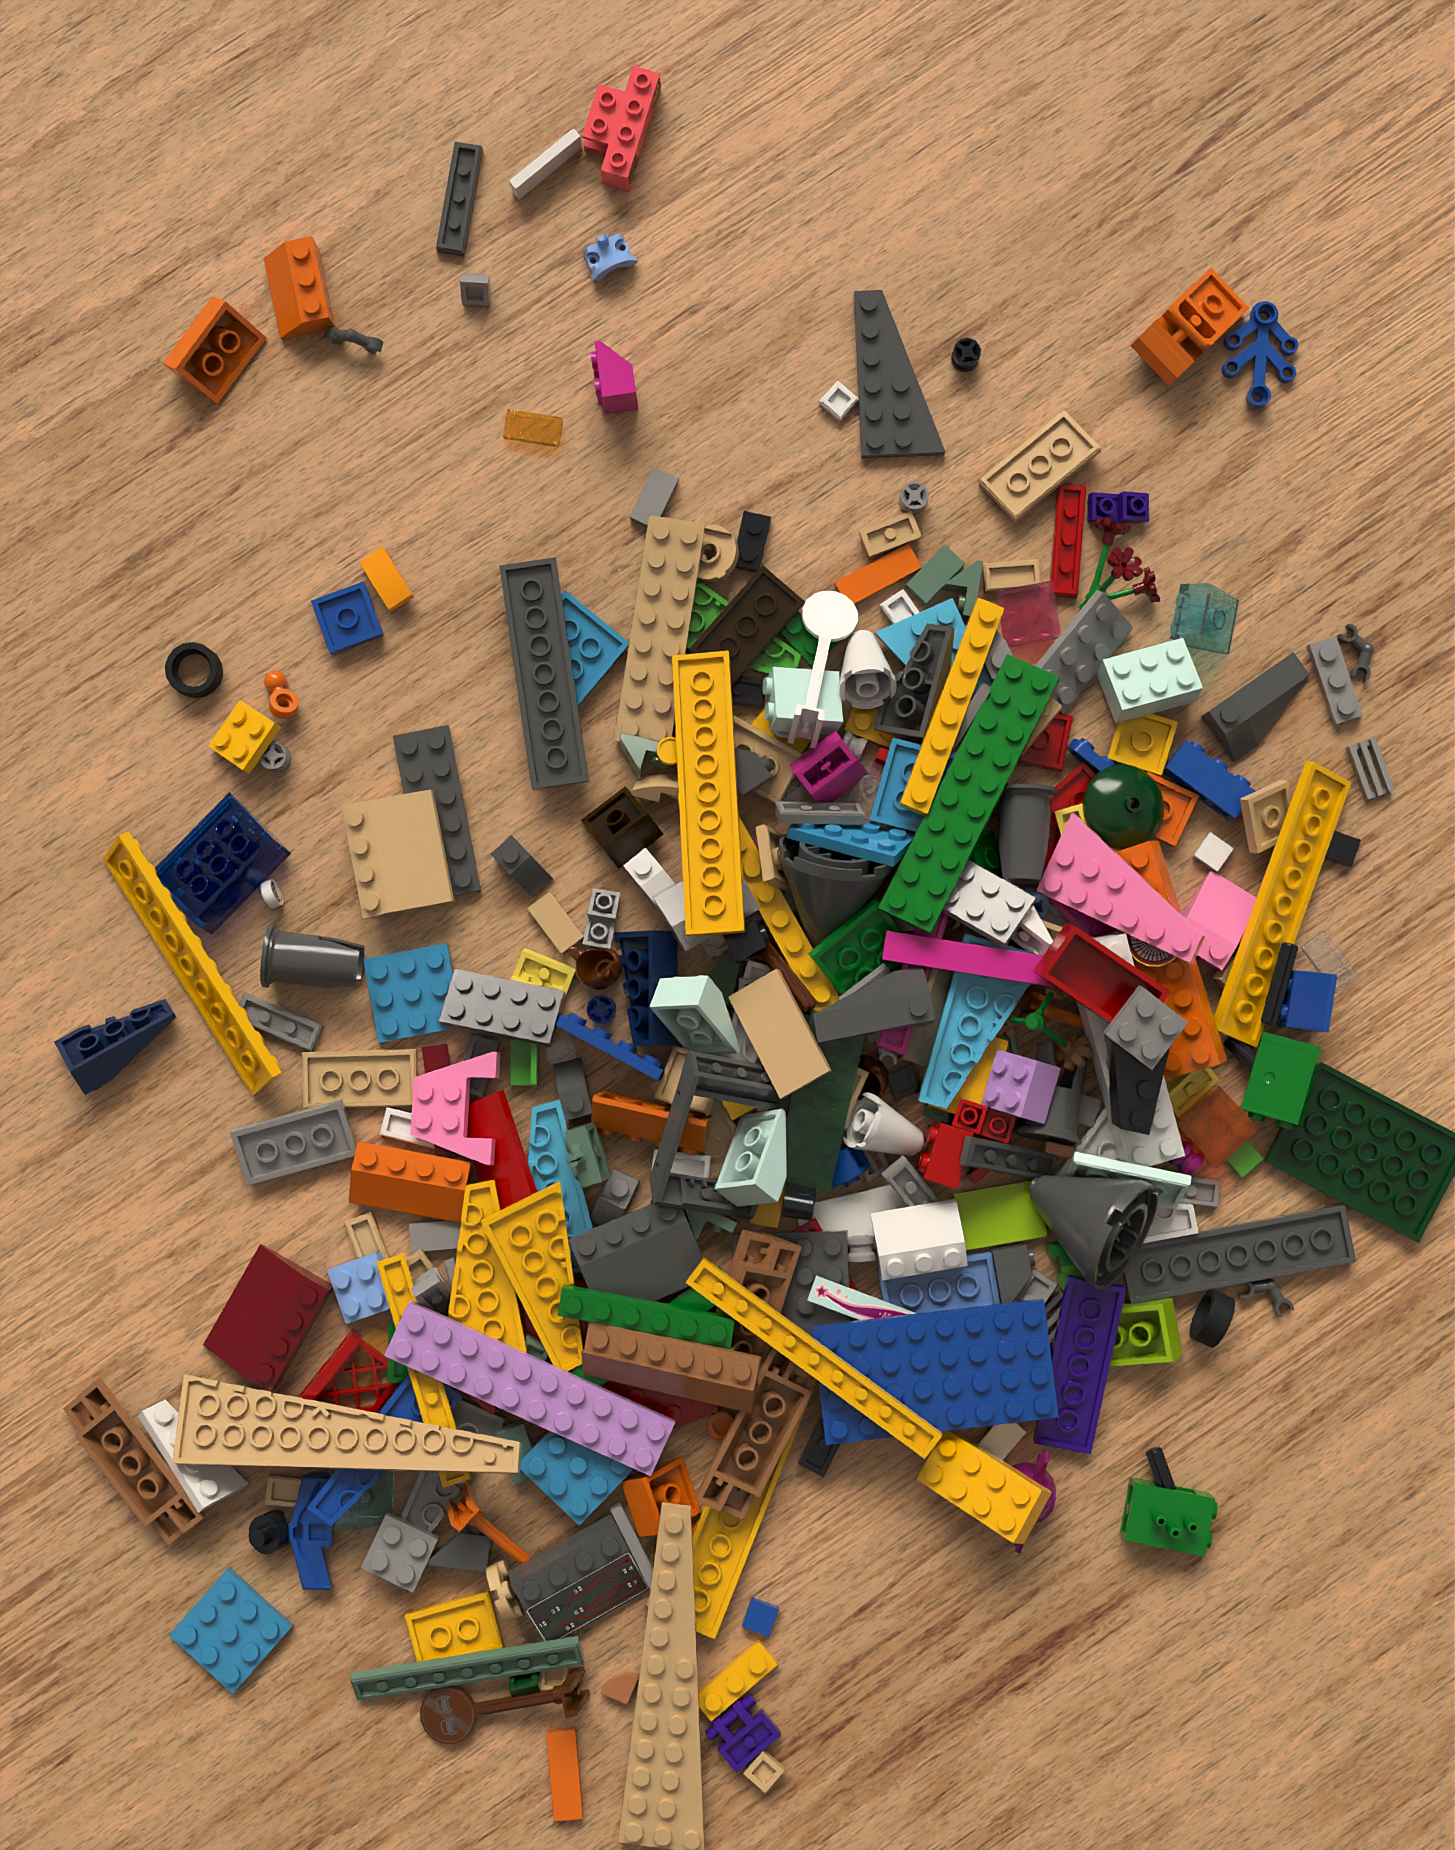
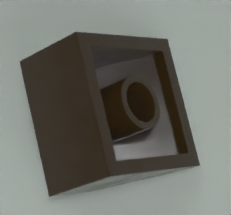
M626 786L581 820L618 869L664 835L649 813L631 795L632 793Z

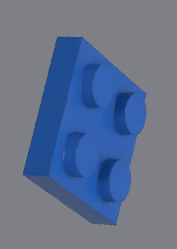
M364 581L311 600L331 655L385 636Z

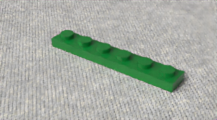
M566 1284L562 1286L557 1316L725 1348L731 1347L735 1319L729 1315Z

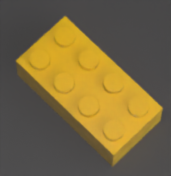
M956 1430L942 1431V1437L932 1449L917 1477L918 1481L1015 1544L1025 1543L1052 1493Z

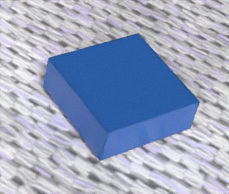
M751 1597L742 1627L769 1637L779 1607Z

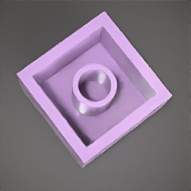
M997 1049L981 1105L1045 1124L1061 1068Z

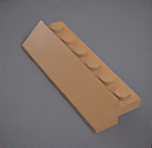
M742 1230L728 1275L781 1313L802 1247L763 1231L762 1233ZM717 1307L716 1313L728 1315L722 1309ZM735 1320L731 1347L735 1348V1351L761 1356V1367L768 1354L770 1345Z
M589 1322L585 1348L581 1352L584 1375L753 1413L759 1384L757 1381L761 1356L738 1352L733 1347L725 1348Z
M772 1346L759 1370L757 1381L759 1384L753 1413L738 1411L694 1497L695 1501L719 1512L723 1510L744 1520L755 1496L760 1497L812 1394L810 1388L815 1380L814 1377Z
M101 1378L94 1381L63 1408L80 1430L75 1434L79 1442L145 1527L151 1523L167 1545H170L206 1517L203 1511L197 1512L172 1470Z

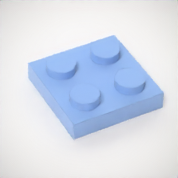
M381 1251L327 1269L346 1324L390 1309L376 1262L383 1260Z

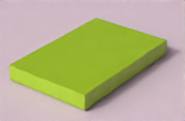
M1034 1179L952 1193L953 1199H956L966 1250L1048 1236L1045 1221L1031 1202L1030 1193L1028 1192L1029 1186Z

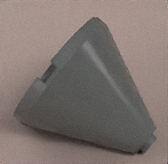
M787 833L779 840L778 856L805 935L813 949L869 903L892 871V867L788 839Z
M1042 1175L1040 1178L1036 1177L1028 1189L1031 1202L1085 1281L1099 1290H1104L1114 1284L1129 1267L1131 1261L1127 1257L1135 1245L1141 1248L1153 1223L1159 1200V1192L1153 1190L1156 1186L1145 1180Z

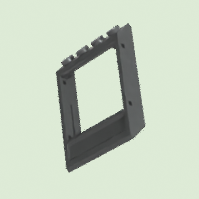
M690 1050L684 1062L649 1178L653 1205L752 1219L755 1216L758 1204L735 1206L714 1189L717 1180L671 1173L693 1096H700L765 1108L768 1111L783 1109L787 1113L792 1094L784 1099H780L762 1064Z

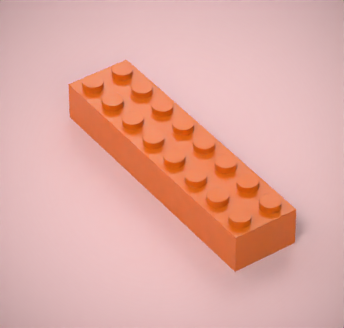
M1147 841L1116 852L1152 888L1159 892L1171 906L1181 913L1159 841ZM1132 956L1134 966L1171 991L1164 1004L1188 1022L1169 1047L1164 1078H1173L1227 1062L1196 959L1193 963H1189L1177 957L1171 963L1155 967L1137 962Z

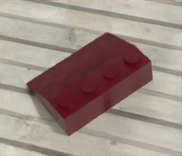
M260 1244L203 1345L242 1376L272 1392L281 1383L332 1293L333 1286L326 1280Z

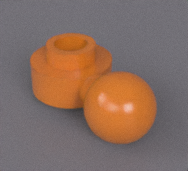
M280 671L267 673L264 678V685L268 691L272 692L269 700L270 712L282 719L294 716L297 712L299 700L294 692L285 689L287 685L285 675Z

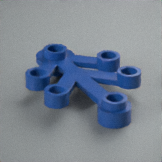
M1267 301L1255 304L1250 311V320L1237 331L1230 332L1224 340L1225 348L1229 351H1235L1241 346L1243 339L1257 329L1256 341L1234 359H1228L1222 366V374L1227 378H1233L1238 374L1240 368L1255 356L1252 387L1246 394L1247 404L1254 409L1263 408L1271 397L1270 389L1264 385L1267 359L1278 371L1277 378L1280 382L1289 383L1296 376L1295 367L1288 364L1268 341V335L1270 332L1281 343L1279 350L1284 356H1291L1298 349V341L1294 337H1290L1277 322L1278 310L1273 303ZM1259 313L1266 314L1268 319L1262 320L1259 317ZM1229 338H1235L1238 344L1232 345L1229 342ZM1285 343L1292 344L1293 350L1286 349ZM1227 365H1233L1235 372L1228 371ZM1288 370L1291 373V377H1285L1282 371ZM1252 395H1259L1261 402H1255Z

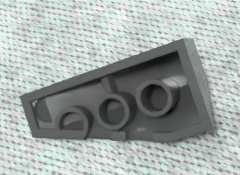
M927 623L910 652L911 657L903 671L899 670L895 677L897 688L894 696L882 699L884 704L879 707L874 730L912 742H923L951 668L955 628Z
M1293 652L1202 715L1201 718L1232 761L1235 762L1259 745L1310 674Z
M923 966L894 971L814 1013L813 1019L817 1042L824 1043L933 1024L935 1015Z

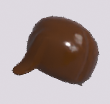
M574 947L567 949V954L576 961L575 972L578 980L589 988L604 990L618 980L622 970V961L614 950L610 948H589L582 951Z
M869 1055L855 1057L850 1064L869 1072L857 1100L861 1101L865 1097L862 1094L867 1092L880 1098L886 1091L889 1083V1073L884 1063Z

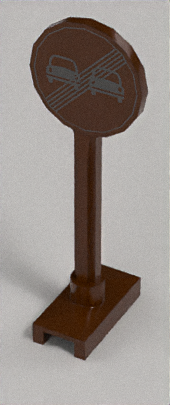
M584 1667L573 1668L563 1684L554 1686L553 1689L514 1698L510 1696L477 1703L473 1701L472 1697L464 1689L455 1685L434 1688L423 1700L420 1708V1720L425 1732L433 1740L442 1744H456L465 1740L473 1731L477 1716L555 1702L556 1705L563 1704L565 1718L578 1715L590 1696L589 1689L581 1691L579 1685L585 1669Z

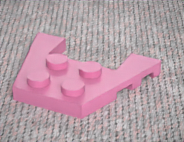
M490 1052L414 1077L410 1135L483 1164L494 1165L496 1139L467 1138L470 1079H499L500 1053Z

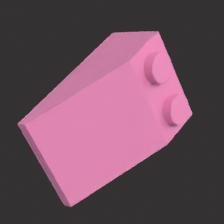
M1209 870L1182 915L1205 936L1195 958L1196 961L1215 972L1223 970L1236 949L1247 926L1256 897L1212 870Z

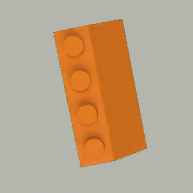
M602 1090L593 1095L591 1122H595L598 1133L614 1136L615 1132L626 1134V1139L636 1142H642L643 1138L653 1140V1145L659 1147L671 1105ZM689 1111L678 1145L681 1147L682 1152L697 1155L698 1151L703 1152L706 1149L713 1115L709 1114V1116Z
M357 1142L351 1168L349 1203L461 1223L465 1187L471 1183L474 1167L471 1162Z

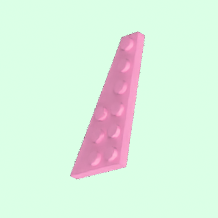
M1071 813L1036 891L1178 958L1193 963L1205 936L1171 906L1159 892L1152 888L1137 871L1118 853L1112 850L1075 813Z

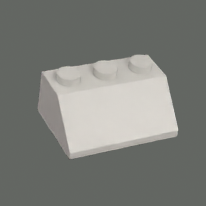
M956 1199L870 1213L877 1263L882 1281L968 1266L965 1240Z

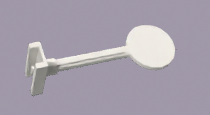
M822 591L813 594L806 600L802 609V622L806 630L818 638L819 642L804 706L799 704L796 706L788 743L793 744L796 736L811 740L810 748L816 749L826 711L816 707L830 642L846 639L853 633L858 622V611L854 603L847 596L836 591Z

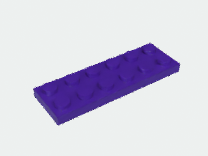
M1067 1275L1051 1350L1059 1418L1037 1420L1033 1436L1034 1444L1091 1454L1126 1291L1124 1285L1114 1283L1104 1290H1099L1088 1284L1083 1277Z

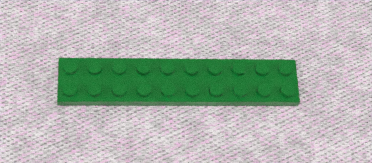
M1009 654L1006 655L989 689L991 692L984 703L981 704L932 801L928 814L924 816L878 907L880 911L932 935L1060 681L1059 676Z

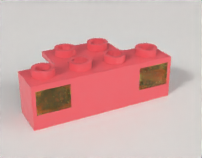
M633 66L625 91L601 84L597 86L582 138L586 139L584 151L605 157L601 167L603 185L627 192L630 191L661 90L660 73Z

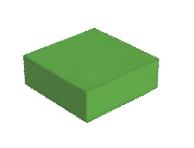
M1241 1137L1221 1155L1242 1178L1263 1160V1157L1245 1137Z

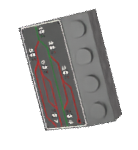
M612 1514L508 1571L511 1585L544 1641L565 1638L650 1590Z

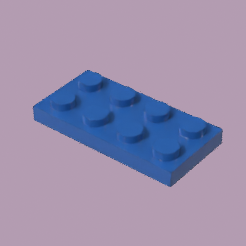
M575 1013L559 1017L556 1023L558 1027L657 1081L661 1078L665 1069L660 1066L662 1061L648 1053L645 1057H642L635 1053L637 1047L624 1040H620L619 1043L611 1040L612 1034L598 1026H595L594 1030L585 1026L587 1020Z

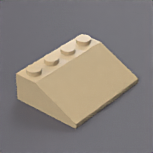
M433 790L367 800L342 807L363 919H379L454 901Z

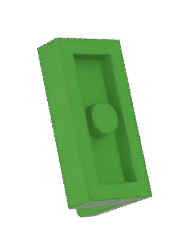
M516 1040L510 1041V1085H540V1045Z

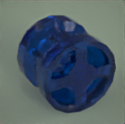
M595 996L588 1002L587 1014L593 1022L605 1024L615 1017L616 1005L607 996Z

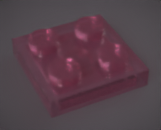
M1053 581L996 591L998 606L1004 608L1000 620L1003 638L1007 642L1008 647L1057 639L1060 636L1061 630Z

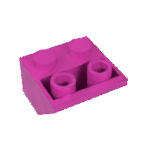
M594 341L596 351L590 352L594 378H599L594 380L598 406L604 405L605 414L639 410L632 364L603 342Z
M836 730L817 743L816 749H809L790 764L794 774L817 802H834L869 775Z

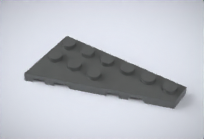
M854 291L861 459L945 455V449L883 291Z

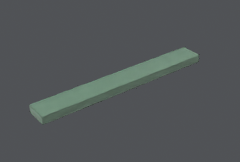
M579 1636L355 1671L351 1672L350 1681L356 1698L359 1701L584 1665L585 1657Z

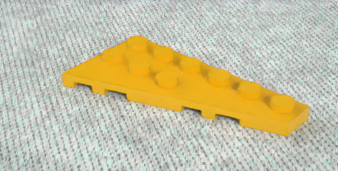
M494 1179L466 1185L448 1318L526 1353L528 1350L517 1293L481 1223L482 1219L501 1210L496 1181Z
M558 1181L482 1219L481 1223L552 1364L565 1371H569L582 1364L581 1352L583 1351L579 1320L557 1316L562 1286L564 1284L574 1286L561 1183Z

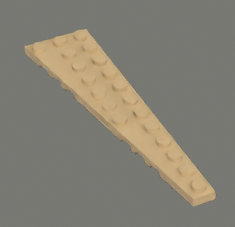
M184 1374L172 1463L176 1465L520 1474L522 1443Z
M662 1502L618 1838L619 1843L671 1850H705L691 1506L665 1502Z

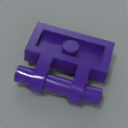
M748 1694L742 1700L739 1698L732 1704L733 1708L722 1717L719 1715L712 1721L713 1725L705 1731L711 1741L719 1734L723 1737L725 1741L718 1746V1751L736 1773L781 1736V1731L763 1709L754 1716L751 1714L749 1709L757 1703L752 1694ZM738 1718H741L745 1724L733 1733L729 1726Z

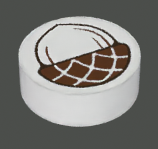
M270 879L262 882L260 889L265 903L272 909L283 905V895L276 881Z

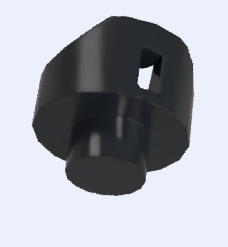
M274 1509L255 1517L251 1521L249 1526V1542L261 1554L268 1555L289 1545L288 1529L283 1511Z

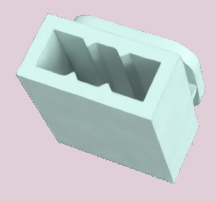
M773 667L768 678H764L763 694L767 695L764 716L765 720H769V731H772L776 736L789 738L797 704L804 706L812 674L811 669ZM824 670L816 707L817 709L826 710L820 734L829 735L834 730L838 731L843 723L842 702L839 694V671Z

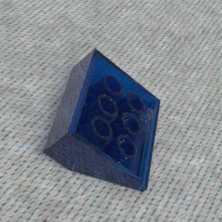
M229 792L155 869L160 882L170 891L172 899L193 923L212 935L261 883L281 865L291 852Z

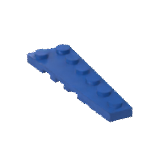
M408 1374L380 1410L379 1414L423 1423L410 1375ZM443 1383L450 1409H452L461 1401L463 1396ZM336 1469L308 1505L307 1509L331 1526L388 1470Z

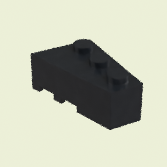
M1104 1034L1108 1058L1106 1063L1107 1069H1109V1097L1112 1124L1123 1130L1149 1135L1170 1049L1165 1052L1153 1070H1151Z

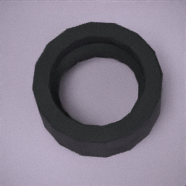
M189 642L182 643L172 650L166 660L165 673L171 687L187 697L201 698L213 693L220 685L223 668L216 653L203 644ZM188 655H202L210 664L209 677L200 686H188L178 676L179 664Z
M1210 1289L1203 1296L1194 1313L1190 1325V1338L1208 1347H1216L1225 1336L1235 1311L1234 1298L1215 1289Z

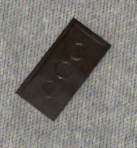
M762 565L688 651L691 654L729 651L731 683L733 687L804 606L805 601Z

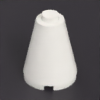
M859 630L852 633L847 640L839 682V694L844 702L846 699L851 702L852 707L858 709L879 707L884 704L883 699L888 696L890 698L894 696L897 688L896 679L875 635L867 630Z
M872 1093L862 1094L865 1097L861 1101H856L846 1125L843 1124V1129L847 1130V1138L843 1137L844 1143L853 1149L913 1156L924 1145L922 1131Z

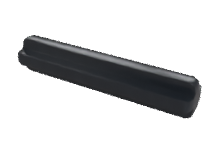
M1287 942L1281 944L1261 1016V1022L1271 1026L1278 1024L1298 952V946Z

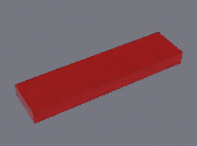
M1062 484L1057 488L1048 596L1078 597L1087 486Z

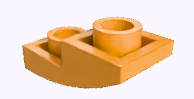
M383 546L360 561L365 573L390 612L414 597L404 577L398 572L390 555Z

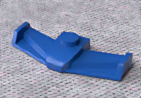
M310 1472L303 1475L292 1520L288 1525V1540L292 1545L302 1590H332L333 1588L323 1547H332L334 1544V1523L329 1526L307 1509L333 1472Z

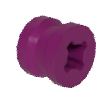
M1184 1141L1182 1146L1185 1156L1168 1162L1171 1165H1176L1179 1168L1180 1174L1191 1175L1202 1165L1204 1157L1200 1153L1193 1151V1146L1189 1141Z

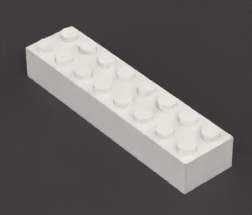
M1115 931L1094 938L1134 966L1125 933ZM1077 1002L1084 1031L1090 1041L1088 1045L1093 1050L1092 1060L1119 1160L1149 1167L1185 1156L1164 1075L1149 1135L1123 1130L1112 1124L1109 1097V1069H1107L1106 1059H1108L1107 1047L1103 1034L1109 1023Z

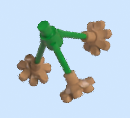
M1045 987L1047 996L1039 1009L1029 1014L1027 1018H1018L1021 1011L1018 1007H1015L995 1036L999 1037L1004 1033L1006 1038L1013 1037L1014 1029L1020 1028L1021 1024L1027 1025L1030 1030H1039L1059 1044L1058 1047L1062 1052L1058 1054L1057 1059L1061 1064H1064L1065 1069L1068 1071H1073L1075 1065L1078 1068L1084 1067L1086 1062L1083 1058H1091L1093 1055V1050L1086 1047L1090 1043L1087 1037L1071 1035L1069 1040H1063L1045 1025L1047 1020L1044 1013L1051 1000L1055 998L1063 1000L1066 997L1065 993L1054 987Z

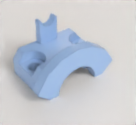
M607 233L602 237H596L597 243L586 247L583 251V255L592 272V281H601L612 270L620 267L628 269L638 262L636 256L631 255L623 235L619 233L609 238Z

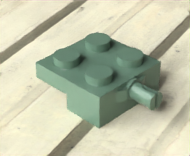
M586 1122L564 1132L566 1136L564 1139L565 1147L568 1153L571 1154L566 1162L571 1161L567 1165L573 1168L574 1176L580 1182L581 1188L603 1182L612 1177L595 1122Z

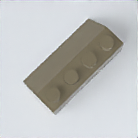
M932 968L928 979V986L935 1021L931 1025L913 1027L905 1055L899 1054V1059L927 1067L953 971Z

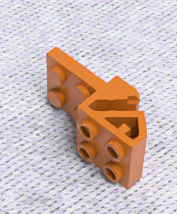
M1210 268L1159 319L1155 320L1133 342L1131 347L1170 386L1249 307Z

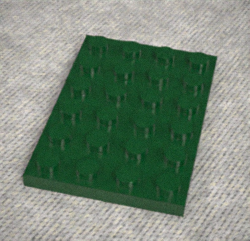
M1321 1062L1302 1128L1294 1126L1293 1130H1288L1280 1127L1263 1161L1419 1243L1455 1174V1132Z

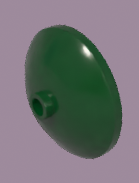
M1119 764L1101 770L1091 779L1083 797V814L1087 826L1100 836L1109 847L1123 850L1150 841L1157 834L1164 817V801L1158 785L1148 773L1132 765ZM1130 800H1133L1135 803L1134 809L1130 807Z

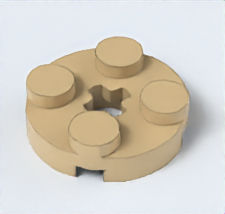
M709 524L705 527L697 578L700 581H724L730 576L738 562V543L724 527ZM712 547H715L716 556L708 560L707 556L704 555L705 551H710Z
M505 1559L488 1566L486 1574L490 1591H494L497 1600L494 1601L503 1620L508 1622L524 1616V1609L511 1585L508 1574L509 1567Z

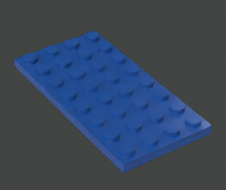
M1043 1299L812 1326L814 1339L939 1431L1059 1418ZM818 1381L826 1445L894 1437Z

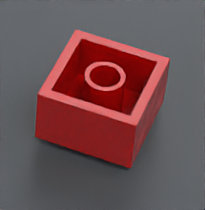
M934 1121L933 1126L928 1125L924 1141L928 1145L925 1153L920 1152L916 1164V1169H919V1175L926 1180L958 1189L964 1165L959 1164L965 1136L973 1137L974 1133L939 1121Z

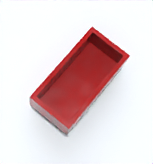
M1065 923L1033 970L1035 974L1109 1024L1138 986L1145 988L1163 1003L1171 992L1078 927Z

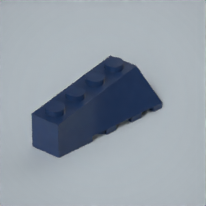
M658 930L614 932L615 941L619 942L622 954L619 956L626 976V983H623L624 994L628 996L631 1005L627 1009L633 1046H678L676 1037L650 1008L660 978L678 977V944L671 931Z

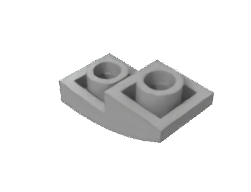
M592 889L582 943L583 948L611 949L620 892Z

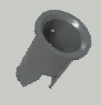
M1007 784L999 800L998 812L999 853L1003 879H1008L1013 884L1040 883L1047 856L1048 840L1050 839L1051 799L1059 794V789L1056 787L1039 784Z
M270 923L262 948L261 986L268 988L273 982H283L317 987H356V981H361L365 946L331 937L284 932L277 927L276 923Z
M1037 1042L1035 1060L1056 1066L1053 1042ZM1083 1058L1086 1063L1082 1068H1078L1075 1065L1073 1071L1065 1069L1059 1086H1055L1045 1124L1025 1119L1024 1125L1021 1128H1017L1015 1134L1042 1142L1045 1140L1062 1145H1082V1140L1078 1138L1076 1130L1088 1058Z

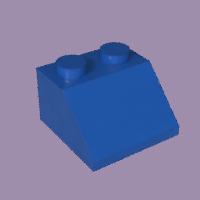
M1292 970L1279 1017V1027L1312 1033L1329 1032L1337 975Z

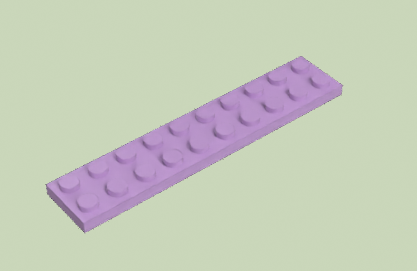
M411 1300L408 1302L384 1354L385 1357L649 1476L652 1475L675 1424L674 1419Z

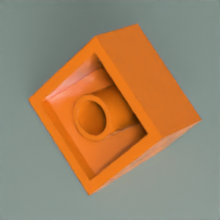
M683 1457L656 1465L651 1476L639 1471L621 1482L639 1537L658 1535L662 1502L691 1506V1517L701 1512L698 1501L694 1500L696 1494Z

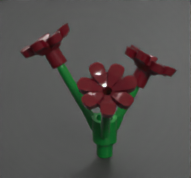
M1095 518V528L1104 532L1102 544L1104 545L1093 583L1089 589L1090 591L1085 596L1086 600L1079 608L1082 609L1096 590L1104 592L1110 600L1133 593L1135 596L1146 593L1151 603L1160 602V596L1154 583L1156 579L1154 571L1151 572L1149 566L1144 569L1138 567L1142 564V561L1139 557L1132 558L1134 550L1131 547H1126L1123 552L1118 547L1113 548L1107 559L1108 564L1113 567L1111 575L1101 586L1099 585L1109 546L1113 545L1115 535L1129 533L1131 526L1121 523L1113 524V520L1110 518ZM1144 572L1143 582L1134 584L1129 589L1111 594L1107 593L1106 589L1115 579H1119L1122 576L1125 581H1131L1134 577H1138Z

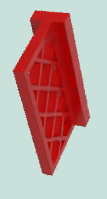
M352 1328L298 1397L319 1401L322 1397L334 1396L335 1405H339L338 1395L355 1393L356 1407L354 1409L375 1413L398 1383L378 1384L377 1369L387 1368L388 1358L363 1340L361 1334ZM361 1348L371 1355L372 1365L355 1366L354 1357ZM375 1358L382 1364H376ZM351 1362L352 1368H346ZM373 1370L375 1385L358 1387L356 1372ZM353 1373L354 1387L337 1390L336 1379L340 1374ZM333 1384V1389H334V1390H332V1391H327V1390L330 1388V1386ZM379 1389H385L380 1395ZM375 1390L376 1401L374 1404L360 1407L359 1392Z

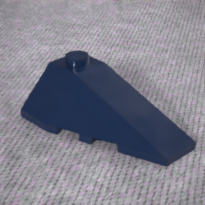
M166 999L133 1009L127 1017L116 1019L115 1016L105 1019L106 1024L91 1028L90 1025L80 1027L56 1040L54 1043L71 1075L84 1095L111 1081L176 1016Z

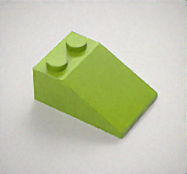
M1173 1297L1136 1304L1123 1303L1110 1367L1174 1362L1183 1355Z

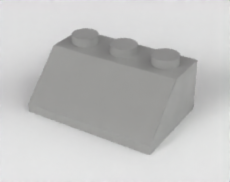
M742 877L745 918L759 910L760 907ZM683 880L652 897L677 944L685 952L713 936H686Z

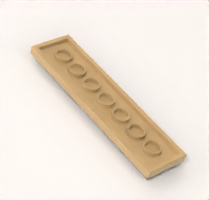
M649 515L615 741H620L621 733L660 742L665 737H673L675 707L672 656L686 654L706 527L704 523Z

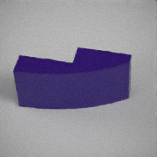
M1123 491L1119 494L1092 492L1088 495V523H1094L1095 518H1110L1113 520V524L1148 522L1149 493Z

